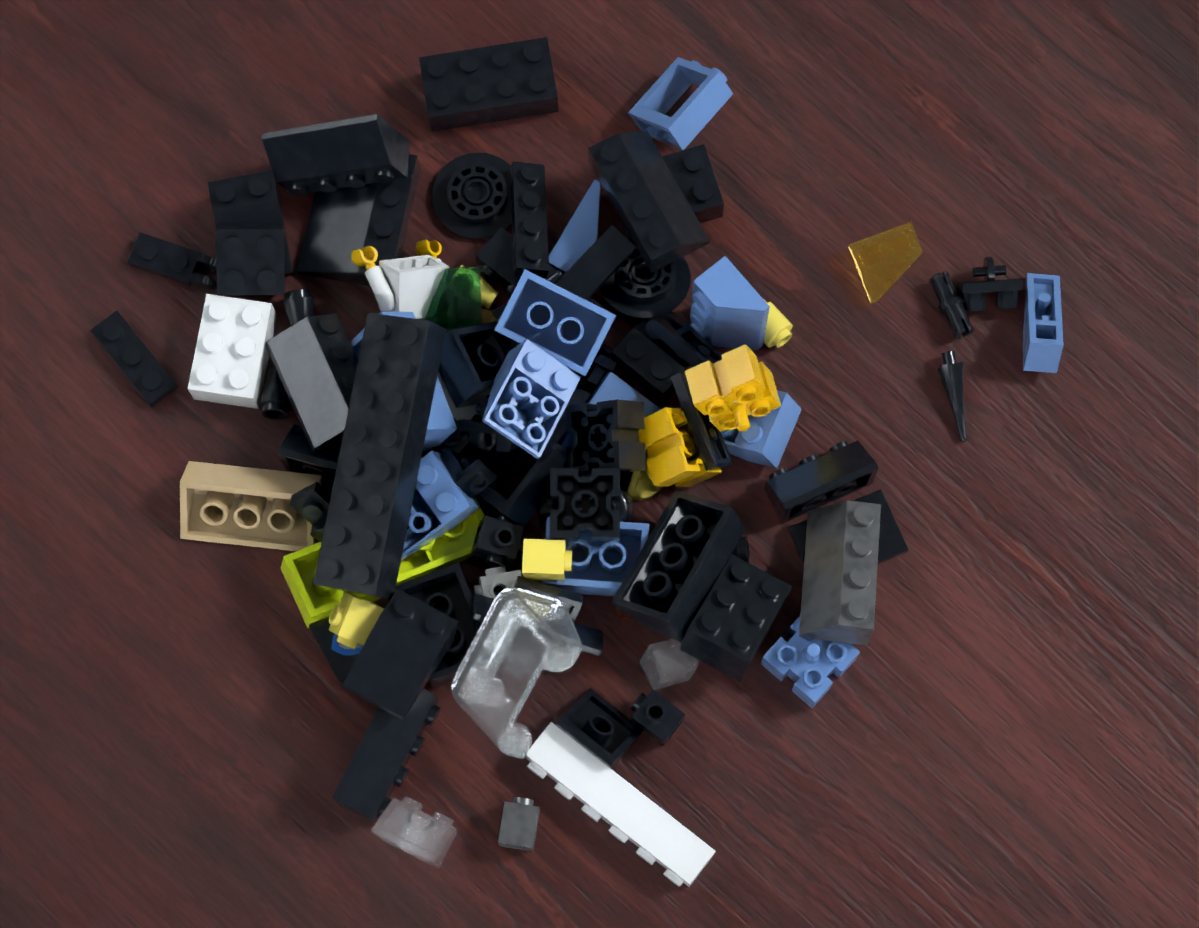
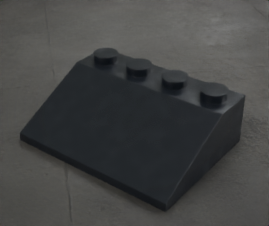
M409 154L407 178L394 179L392 183H369L361 188L343 187L337 188L334 192H315L297 273L370 286L365 275L366 267H359L353 263L351 259L352 251L362 250L366 246L374 247L378 253L377 260L374 262L376 266H379L380 260L401 258L420 173L418 156Z

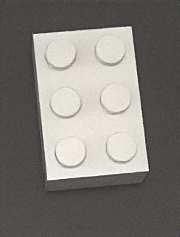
M206 294L188 384V391L194 400L259 409L269 360L266 343L273 338L277 318L272 303Z

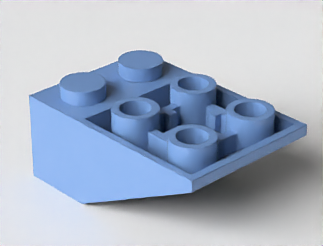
M526 339L508 352L494 379L482 421L539 459L581 377Z
M777 390L781 407L771 410L769 414L763 417L749 415L750 428L746 431H738L735 428L721 432L728 453L749 462L777 469L801 413V407L788 393Z
M431 451L421 458L401 561L456 527L480 508L474 498L454 483L440 457L443 455L442 453Z

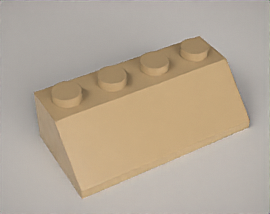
M188 461L180 480V539L298 551L316 544V539L310 535L312 524L289 504L293 494L316 481L322 486V475Z

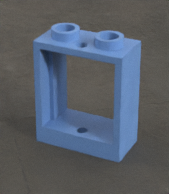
M677 57L628 113L641 131L647 130L651 138L684 150L733 93L726 84L727 77L715 67L710 69L702 66L695 60L690 62ZM692 83L699 85L672 117L665 115Z

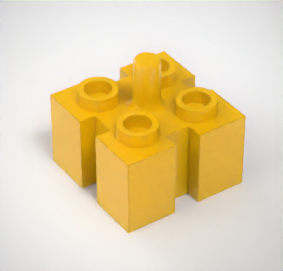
M744 344L722 354V360L712 364L708 360L685 371L693 405L704 416L708 415L710 422L720 432L735 428L738 431H746L750 428L749 415L763 417L769 414L771 410L781 407L772 372L762 361L758 363L757 356Z
M665 407L644 417L645 429L638 430V442L645 443V451H647L648 455H646V470L643 471H647L654 486L669 487L675 484L676 487H692L722 473L721 470L706 471L683 411L681 412L680 408Z

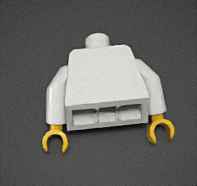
M427 239L418 241L415 245L418 256L380 260L379 266H376L374 263L378 257L377 250L374 247L366 246L362 250L352 251L351 259L353 263L359 267L365 266L367 269L365 275L376 297L380 311L413 312L416 319L433 317L436 314L439 301L448 287L446 277L449 271V266L444 264L441 259H437V256L442 251V246L438 241H428Z

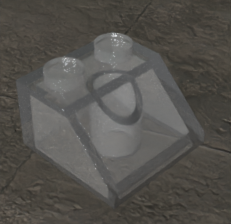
M404 796L402 801L393 798L375 823L371 832L378 839L439 869L458 833L456 828L452 827L454 820L436 811L433 817L422 812L423 805L409 797Z

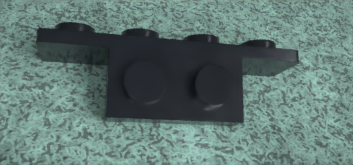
M518 576L507 602L476 593L473 595L471 618L483 624H493L510 629L517 634H527L543 639L551 644L571 647L581 653H591L600 656L603 652V632L574 623L583 604V595Z

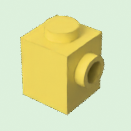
M524 539L523 577L531 580L565 581V571H572V551L566 550L565 540Z
M344 592L340 604H336L330 613L329 624L331 625L329 630L338 635L336 641L353 649H356L357 644L364 646L384 608Z

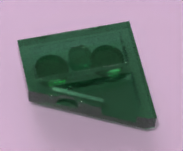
M480 266L446 268L424 320L431 321L447 329L446 333L452 329L482 325Z

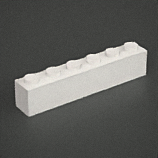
M550 722L525 754L526 759L530 761L527 767L542 779L548 775L557 783L554 788L568 800H571L574 796L584 804L581 808L584 813L596 822L600 818L611 825L608 831L624 844L629 839L639 848L636 853L650 865L657 861L667 869L663 875L678 887L682 883L690 887L715 854L713 848L552 722Z

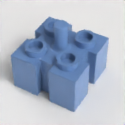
M799 616L790 626L787 633L792 638L786 642L780 637L763 656L761 665L781 682L786 676L794 681L795 684L792 692L813 709L833 684L828 677L833 673L836 677L840 678L857 659L860 651L850 643L800 638Z

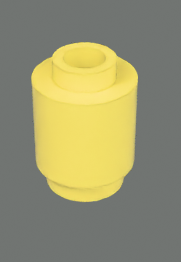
M768 302L767 304L770 308L763 342L768 348L775 345L779 348L791 338L792 333L790 331L793 325L772 302Z

